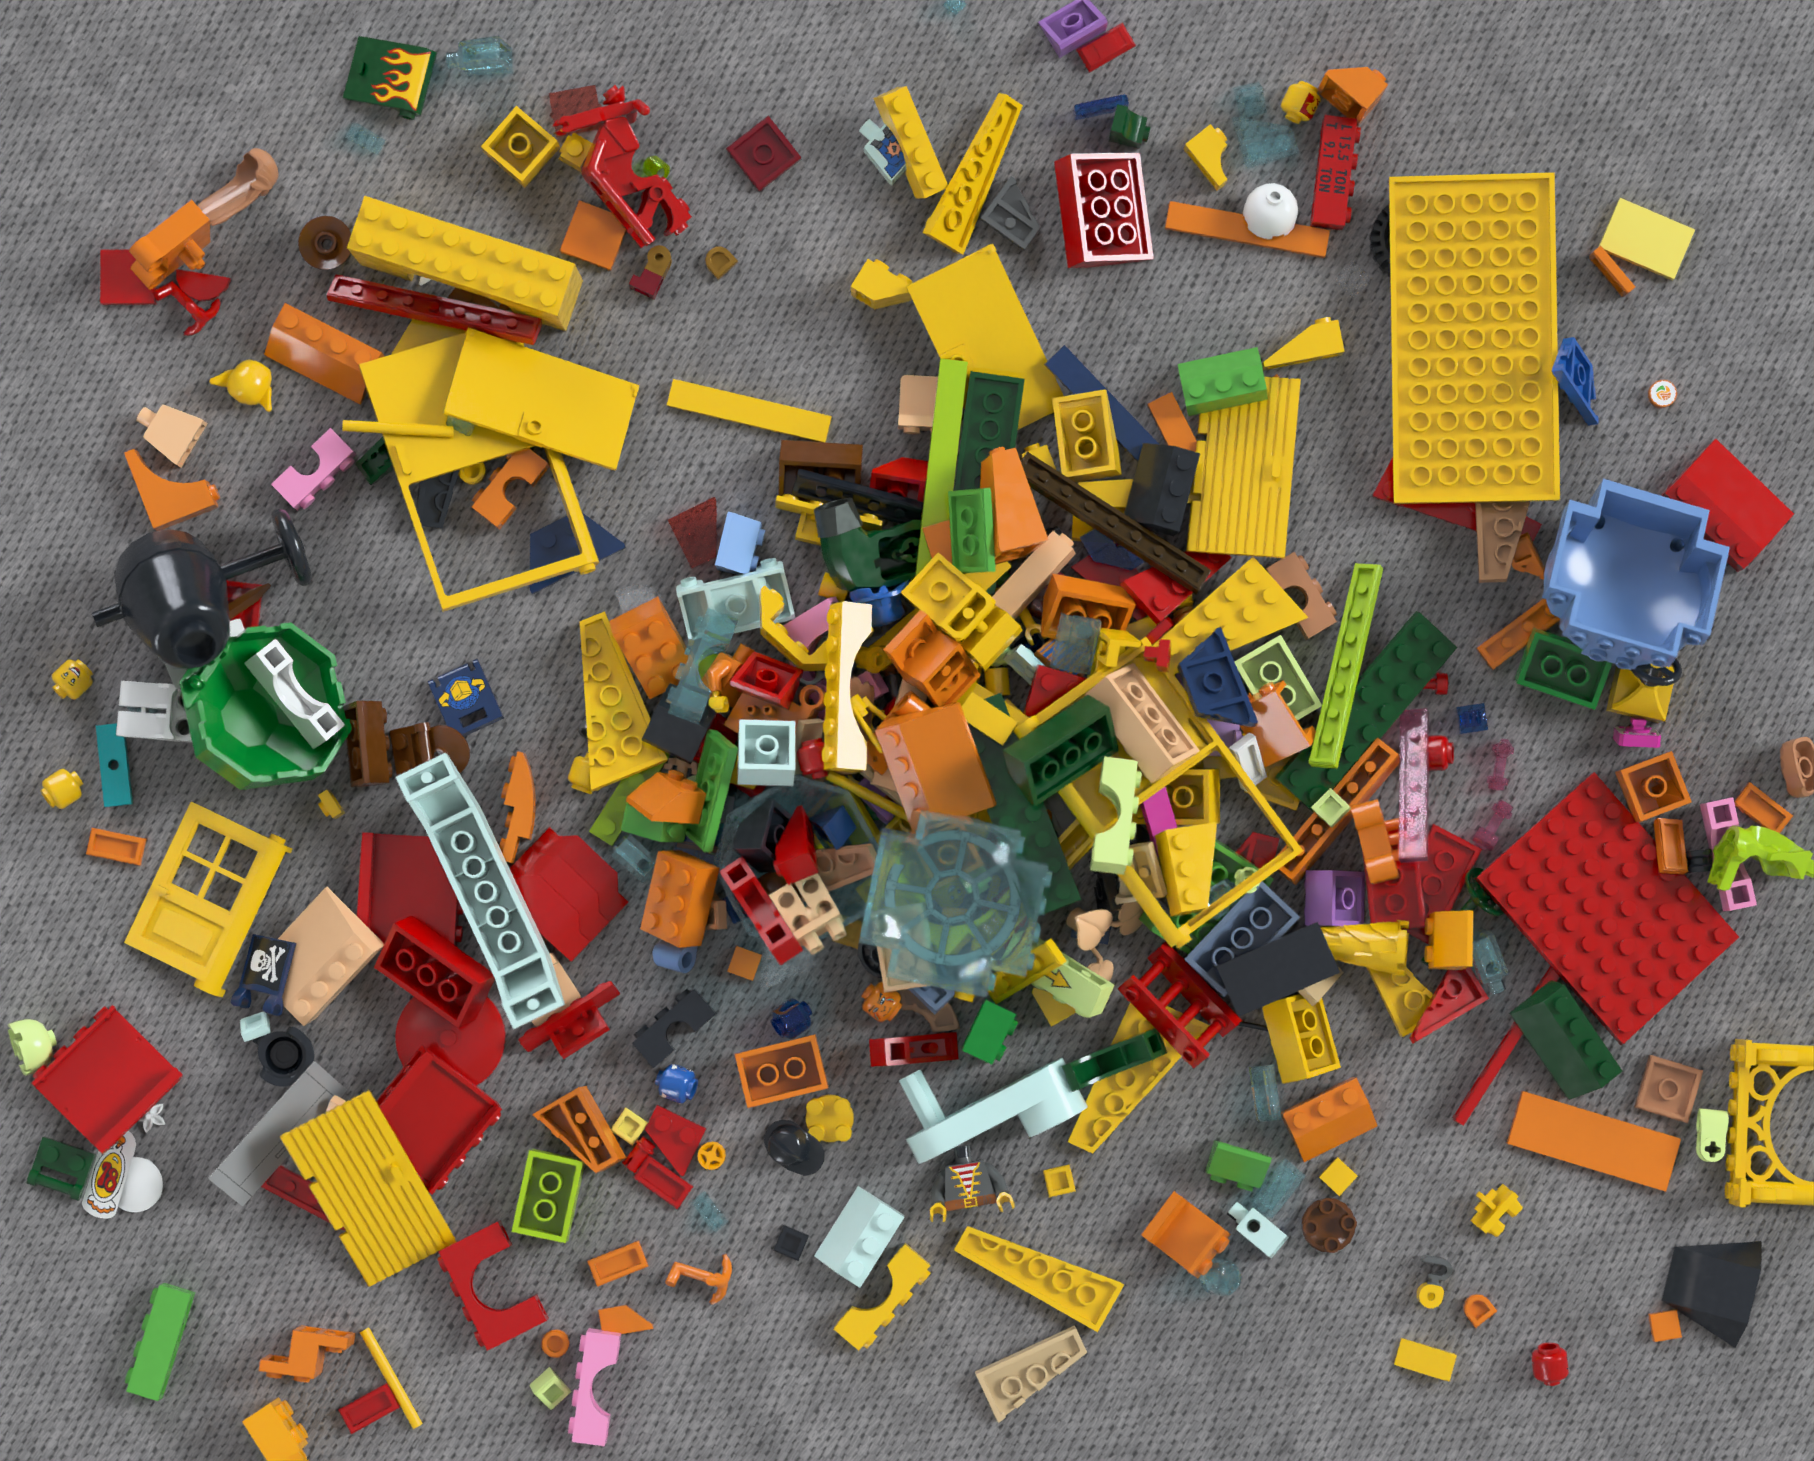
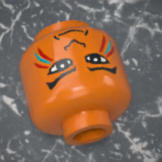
M883 981L875 986L870 983L861 995L865 999L862 1003V1009L878 1022H884L885 1020L890 1022L903 1005L900 1003L901 995L899 992L891 991L884 993Z

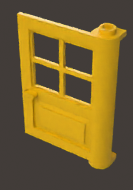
M190 802L124 943L195 977V987L223 998L226 991L222 988L225 979L285 852L291 854L293 848L284 845L286 839L273 833H271L270 837L263 836L207 808ZM199 824L226 836L213 863L187 851ZM232 839L258 851L246 878H242L219 866ZM184 856L210 868L198 895L172 883ZM216 871L243 884L230 911L204 899Z

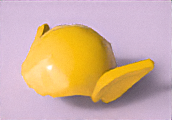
M250 359L244 360L235 369L227 370L218 376L210 378V384L227 387L230 396L238 402L246 405L261 404L267 412L272 410L271 371L262 363Z

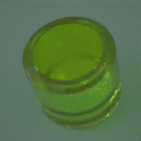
M649 156L643 162V172L648 177L657 175L662 168L664 169L663 177H668L670 166L658 156Z

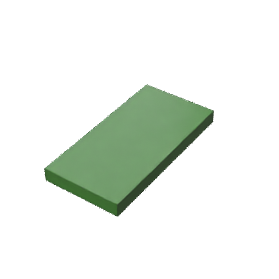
M708 729L695 778L697 786L706 792V797L699 824L688 823L685 834L705 852L713 851L738 748L717 730Z

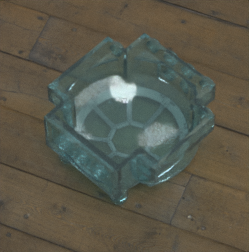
M923 809L920 810L916 834L882 828L859 943L892 949L887 977L987 997L988 990L993 991L996 974H991L992 970L1026 976V971L1032 970L1035 954L1030 953L1032 942L1038 943L1041 926H1039L1040 923H1037L1038 915H1043L1045 911L1046 899L1042 894L1044 887L1049 888L1052 871H1048L1047 863L1028 860L1024 856L1016 855V853H1022L1025 837L1020 836V829L987 823L972 817L948 815Z

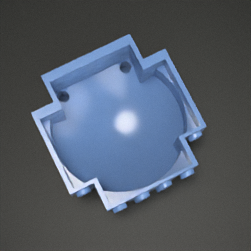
M1606 479L1601 481L1588 505L1569 500L1562 512L1555 545L1545 565L1544 591L1542 598L1547 601L1551 614L1560 618L1559 627L1562 630V636L1568 637L1582 649L1581 654L1589 656L1592 660L1607 661L1616 664L1621 669L1634 670L1638 665L1652 664L1657 667H1670L1676 659L1678 651L1687 644L1703 646L1711 634L1730 547L1703 539L1710 510Z

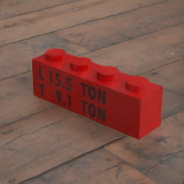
M1325 115L1322 120L1310 227L1343 230L1345 223H1350L1352 207H1347L1348 196L1353 197L1355 181L1350 180L1351 170H1356L1358 154H1353L1354 143L1359 144L1361 127H1356V118Z

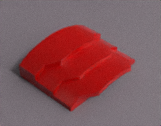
M551 827L509 868L540 934L571 962L629 903L618 892V873L578 835L559 836Z

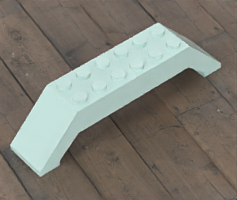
M444 753L397 776L396 779L406 801L424 826L495 977L502 1006L513 1029L564 1006L565 1003L548 949L480 805L448 754Z

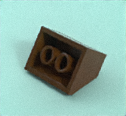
M781 440L778 496H783L784 494L792 495V489L799 469L861 485L863 445ZM798 497L799 501L808 503L810 501H813L806 498Z
M355 701L343 706L345 717L350 719L352 728L346 738L351 788L390 783L389 778H392V765L387 761L390 741L388 735H385L384 724L387 723V712L385 708H382V701Z

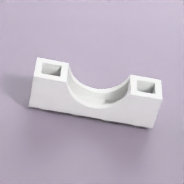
M274 639L244 664L314 749L328 740L345 724L328 703L319 702L304 691L293 673L292 658L280 643Z

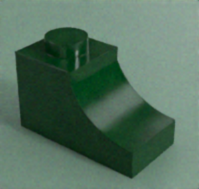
M1117 104L1108 141L1140 149L1142 142L1147 143L1151 127L1146 126L1147 117L1130 111L1128 106Z
M383 437L355 463L370 486L377 483L394 469Z

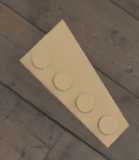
M1074 1325L975 1371L998 1423L1006 1418V1415L1013 1409L1026 1402V1399L1033 1393L1045 1387L1047 1382L1057 1374L1060 1375L1085 1355L1087 1351Z

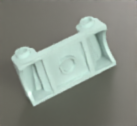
M776 558L765 559L760 562L761 565L754 572L707 583L697 580L696 577L682 579L680 581L681 584L676 587V592L689 644L760 628L759 595L764 585L769 590H776L783 597L782 602L785 604L783 612L773 622L776 624L777 622L781 623L795 619L783 562L776 561Z

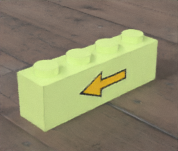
M1028 930L1015 933L1001 962L1008 965L1045 941ZM1063 952L1061 953L1067 960L1064 964L1031 983L1034 987L1051 993L1056 1001L1075 1008V1012L1078 1015L1086 1018L1103 1012L1115 986Z

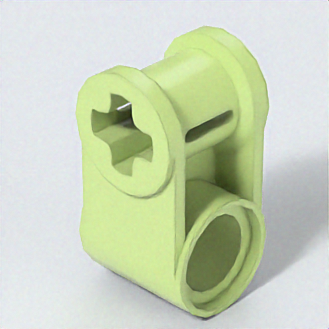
M1699 1108L1696 1123V1153L1701 1160L1716 1162L1724 1156L1729 1120L1728 1111ZM1710 1144L1712 1147H1716V1153H1711V1155L1709 1152H1705V1146H1710Z

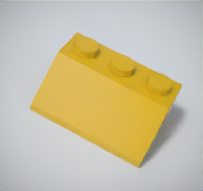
M1298 993L1281 998L1262 1007L1282 1084L1308 1079L1341 1068L1322 998L1312 1006Z

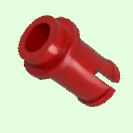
M645 1137L635 1141V1147L622 1161V1164L634 1173L637 1172V1169L649 1154H654L653 1149L655 1145Z

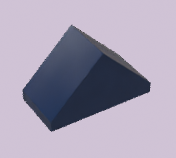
M843 805L809 818L822 841L835 850L841 848L857 828Z

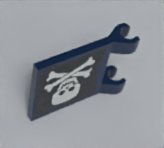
M253 934L240 984L231 998V1004L247 1009L251 1005L250 990L270 994L263 1005V1011L280 1016L284 1009L282 996L296 943Z

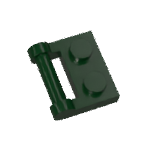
M44 1136L42 1137L26 1183L32 1186L38 1184L71 1195V1199L80 1201L96 1153ZM43 1166L77 1177L76 1184L73 1185L41 1174Z

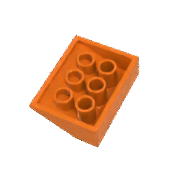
M960 702L888 718L875 729L912 832L936 827L994 807L997 804Z

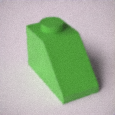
M626 803L621 830L659 842H684L688 823L651 821L633 806Z

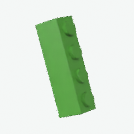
M162 1283L159 1285V1288H154L150 1298V1304H153L150 1315L146 1314L141 1328L145 1333L142 1341L137 1342L133 1357H137L134 1368H129L125 1378V1383L128 1384L126 1392L156 1401L163 1398L196 1292L167 1283Z

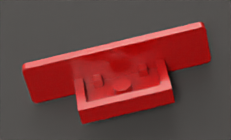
M612 981L599 984L594 988L593 992L583 998L574 1000L569 1007L561 1012L552 1014L546 1022L538 1027L527 1030L524 1036L518 1039L519 1043L527 1052H531L551 1039L563 1059L567 1058L610 1030L598 1008L619 996L618 988Z

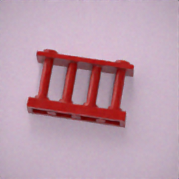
M1165 941L1147 957L1153 965L1138 980L1133 974L1117 989L1194 1069L1210 1056L1204 1049L1209 1041L1217 1033L1224 1037L1242 1020L1175 949L1170 947ZM1162 973L1172 985L1157 1000L1146 987ZM1181 993L1191 1005L1176 1019L1165 1007ZM1200 1013L1210 1025L1195 1039L1185 1027Z

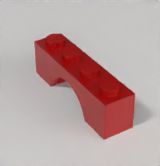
M743 856L719 871L780 966L803 951L800 943Z

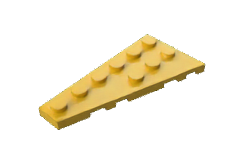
M1252 557L1161 639L1171 640L1169 669L1176 675L1179 673L1177 669L1178 664L1219 627H1221L1228 647L1232 651L1301 622L1308 617L1262 565ZM1159 640L1153 645V647L1159 646Z

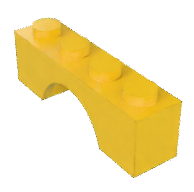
M907 86L896 87L873 98L884 124L892 131L901 147L906 163L905 175L915 198H927L946 189L948 183Z
M906 1243L902 1245L887 1263L893 1280L892 1289L887 1299L880 1305L868 1309L851 1306L834 1326V1330L858 1351L863 1346L867 1349L877 1338L874 1332L880 1325L885 1328L895 1316L892 1313L894 1308L898 1304L903 1307L913 1295L910 1289L916 1282L921 1285L931 1273L927 1270L930 1267V1263Z

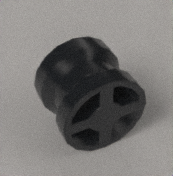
M1712 849L1686 851V858L1688 860L1687 873L1711 871L1710 856L1712 855Z

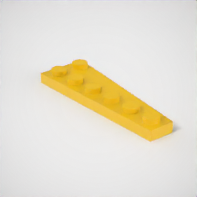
M970 1226L965 1228L954 1248V1251L1096 1332L1099 1331L1124 1286L1123 1283Z

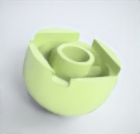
M32 1019L18 1020L8 1024L10 1028L8 1034L15 1057L17 1055L19 1060L24 1062V1064L19 1065L22 1073L27 1076L35 1073L43 1065L47 1066L53 1057L52 1047L57 1045L53 1031H47L42 1023Z

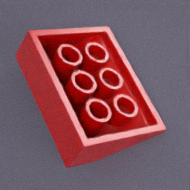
M1140 153L1069 154L1054 161L1068 268H1091L1154 259Z
M1714 439L1660 495L1710 510L1703 539L1730 547L1727 563L1736 572L1745 569L1794 515L1781 500L1717 439Z

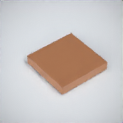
M1649 1055L1634 1107L1688 1123L1703 1071Z

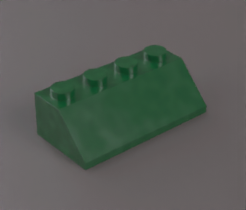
M1087 695L1003 750L1008 773L1032 806H1037L1103 762L1104 756L1110 757L1119 751L1110 708Z
M1550 980L1509 1013L1567 1099L1571 1100L1601 1089L1623 1072L1564 984Z

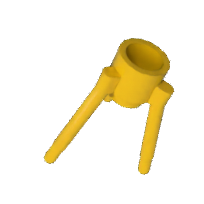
M856 694L850 699L855 721L859 722L878 752L883 753L879 741L863 717L868 714L866 708L871 710L881 720H884L886 715L874 706L867 696L861 699Z

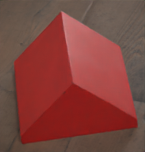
M754 651L731 679L730 685L739 692L789 710L804 670Z

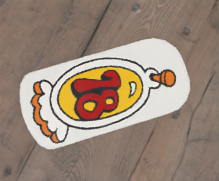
M129 1131L104 1155L98 1151L82 1201L83 1208L95 1217L107 1219L112 1218L116 1214L136 1148L135 1138Z

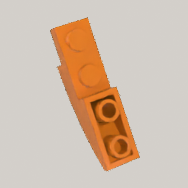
M517 751L516 757H511L508 772H511L512 775L510 782H505L501 798L505 799L504 805L514 807L513 812H508L505 827L509 828L507 838H502L499 845L506 862L510 863L515 861L520 838L532 839L536 812V795L531 768L526 754Z

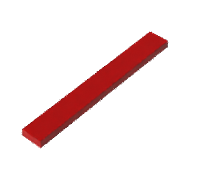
M335 274L326 294L328 301L465 331L469 327L498 338L530 345L535 344L543 325L542 319L338 274Z
M1551 966L1532 995L1550 980L1557 982L1560 976ZM1515 1021L1453 1115V1120L1458 1124L1465 1125L1523 1035Z

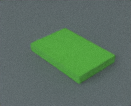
M991 488L948 491L952 565L962 573L996 571Z

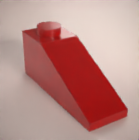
M802 805L796 807L775 848L776 860L773 861L775 871L779 877H784L788 885L819 873L813 825Z
M957 1032L869 1039L871 1067L959 1060Z

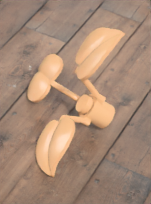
M1137 901L1123 903L1118 914L1119 920L1112 921V914L1108 910L1086 912L1079 907L1073 909L1067 918V926L1077 932L1078 946L1084 951L1091 950L1096 957V963L1090 964L1087 968L1109 982L1113 975V963L1109 960L1103 961V957L1095 946L1100 942L1101 937L1105 935L1110 926L1120 927L1122 935H1129L1142 925L1139 918L1144 910Z

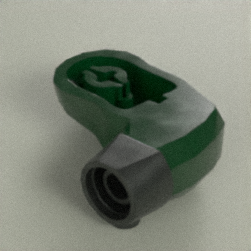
M852 498L828 502L814 509L822 555L830 577L839 589L851 592L861 588L879 590L881 586L890 589L901 585L907 580L910 582L915 578L922 520H911L886 530L865 531L861 527L863 523Z

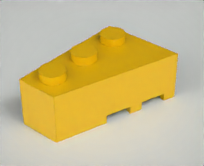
M1217 822L1168 829L1155 835L1162 875L1168 893L1166 895L1171 917L1197 913L1208 908Z

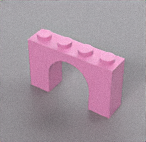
M836 597L822 601L783 625L789 633L788 636L794 642L800 641L805 645L810 656L815 652L820 639L829 632L827 613L830 604L838 603ZM803 671L802 678L805 681L815 679L816 674L814 671ZM866 671L857 676L862 684L868 681L870 685L874 686V700L889 692L879 672L874 674ZM824 679L815 686L826 691L827 680ZM813 692L809 698L813 699L814 703L817 704L820 695L818 692ZM826 708L818 714L819 718L823 721L825 720Z

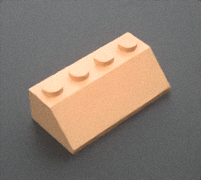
M1134 663L1107 675L1085 694L1110 708L1116 737L1124 746L1126 753L1135 761H1138L1137 765L1140 767L1142 774L1151 783L1165 777L1200 751Z

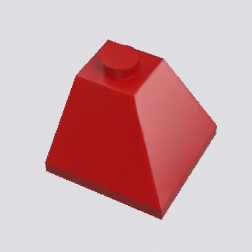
M901 457L872 469L870 488L923 502L928 461Z

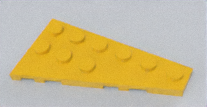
M605 612L580 621L591 792L668 761L664 751L642 741V737L651 719L624 655L612 634L610 622Z
M1129 1003L1111 1045L1151 1030L1154 1027ZM1168 1006L1165 1007L1176 1019L1183 1014ZM1193 1018L1185 1029L1197 1039L1209 1025ZM1161 1035L1167 1050L1166 1054L1093 1083L1085 1101L1088 1107L1080 1112L1067 1142L1090 1153H1094L1124 1118L1131 1113L1136 1105L1181 1058V1055Z

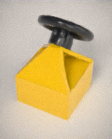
M1677 658L1671 664L1672 667H1657L1652 664L1638 665L1634 670L1621 669L1616 666L1606 711L1635 718H1645L1647 721L1656 723L1665 722L1673 684L1682 675V667Z

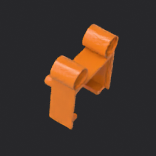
M190 200L131 246L129 252L136 261L130 269L149 290L158 286L184 263L190 270L195 268L200 270L205 265V262L202 260L205 252L202 249L210 243V219L193 200Z
M815 685L805 686L799 694L801 706L792 701L789 710L742 693L724 725L738 733L739 720L795 721L796 733L798 720L816 719L819 712L825 710L824 695L826 691ZM813 692H818L820 695L818 703L810 705L809 696Z
M1378 799L1352 805L1351 810L1361 842L1370 883L1377 884L1400 878L1395 861L1412 857V848L1407 846L1392 850V845L1407 842L1409 837L1407 831L1388 835V831L1404 828L1406 826L1404 818L1399 817L1385 821Z

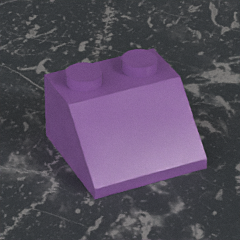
M1306 870L1304 883L1306 890L1305 925L1318 922L1319 926L1364 924L1365 872Z

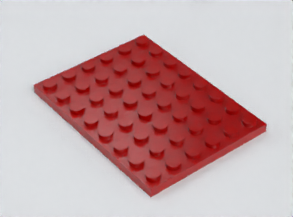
M1595 772L1584 779L1475 878L1477 883L1620 1045L1627 1042L1739 938L1736 932L1685 874L1659 873L1655 840L1639 822L1635 823L1633 815Z

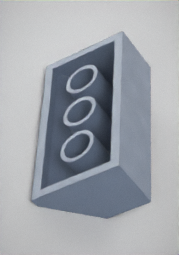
M1262 881L1256 887L1257 890L1255 892L1246 893L1184 958L1221 997H1225L1228 992L1216 966L1281 938L1300 918Z

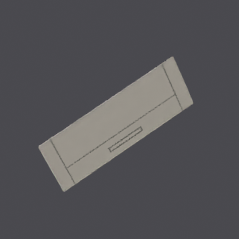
M314 1061L208 1179L237 1203L244 1206L290 1155L280 1136L324 1114L333 1096L336 1095L341 1098L347 1089Z

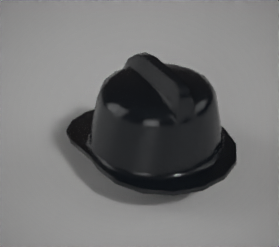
M782 1119L774 1122L767 1128L764 1135V1145L768 1154L775 1162L787 1170L803 1176L815 1174L822 1167L825 1157L822 1144L798 1124L791 1120Z

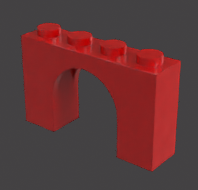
M501 1220L438 1251L440 1257L437 1258L443 1272L448 1271L453 1280L450 1282V1287L456 1297L460 1296L465 1305L462 1307V1311L467 1321H473L477 1329L474 1335L480 1347L485 1346L487 1351L549 1319L537 1294L506 1309L488 1307L475 1294L473 1275L479 1263L513 1245Z

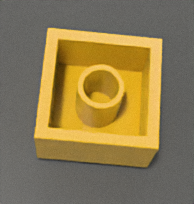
M516 106L482 144L481 148L484 154L526 188L559 150L560 145L552 135Z

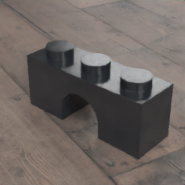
M688 988L675 998L678 1003L669 1010L666 1006L654 1016L657 1022L650 1028L645 1024L634 1034L636 1040L632 1044L653 1068L676 1050L667 1038V1031L672 1023L676 1021L686 1022L696 1032L717 1014L696 989H693L691 992Z

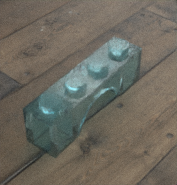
M707 608L705 616H698L694 631L698 632L695 640L690 639L684 654L688 655L689 658L686 664L680 663L675 676L676 679L680 680L677 688L671 687L666 700L667 703L671 704L668 710L669 714L699 725L711 690L702 682L699 676L698 665L709 655L721 652L726 653L739 619Z

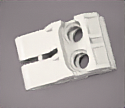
M121 681L119 706L141 708V712L118 711L116 736L192 742L190 733L181 735L178 731L180 722L187 720L185 708L181 705L180 701L182 697L180 688L175 689L173 684ZM148 709L166 710V714L148 713Z

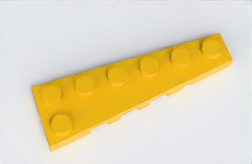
M999 93L934 212L926 222L922 233L957 254L964 255L1022 109V104L1007 94Z

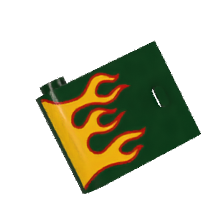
M358 36L343 99L390 107L398 111L400 117L408 120L421 117L437 53L420 46Z

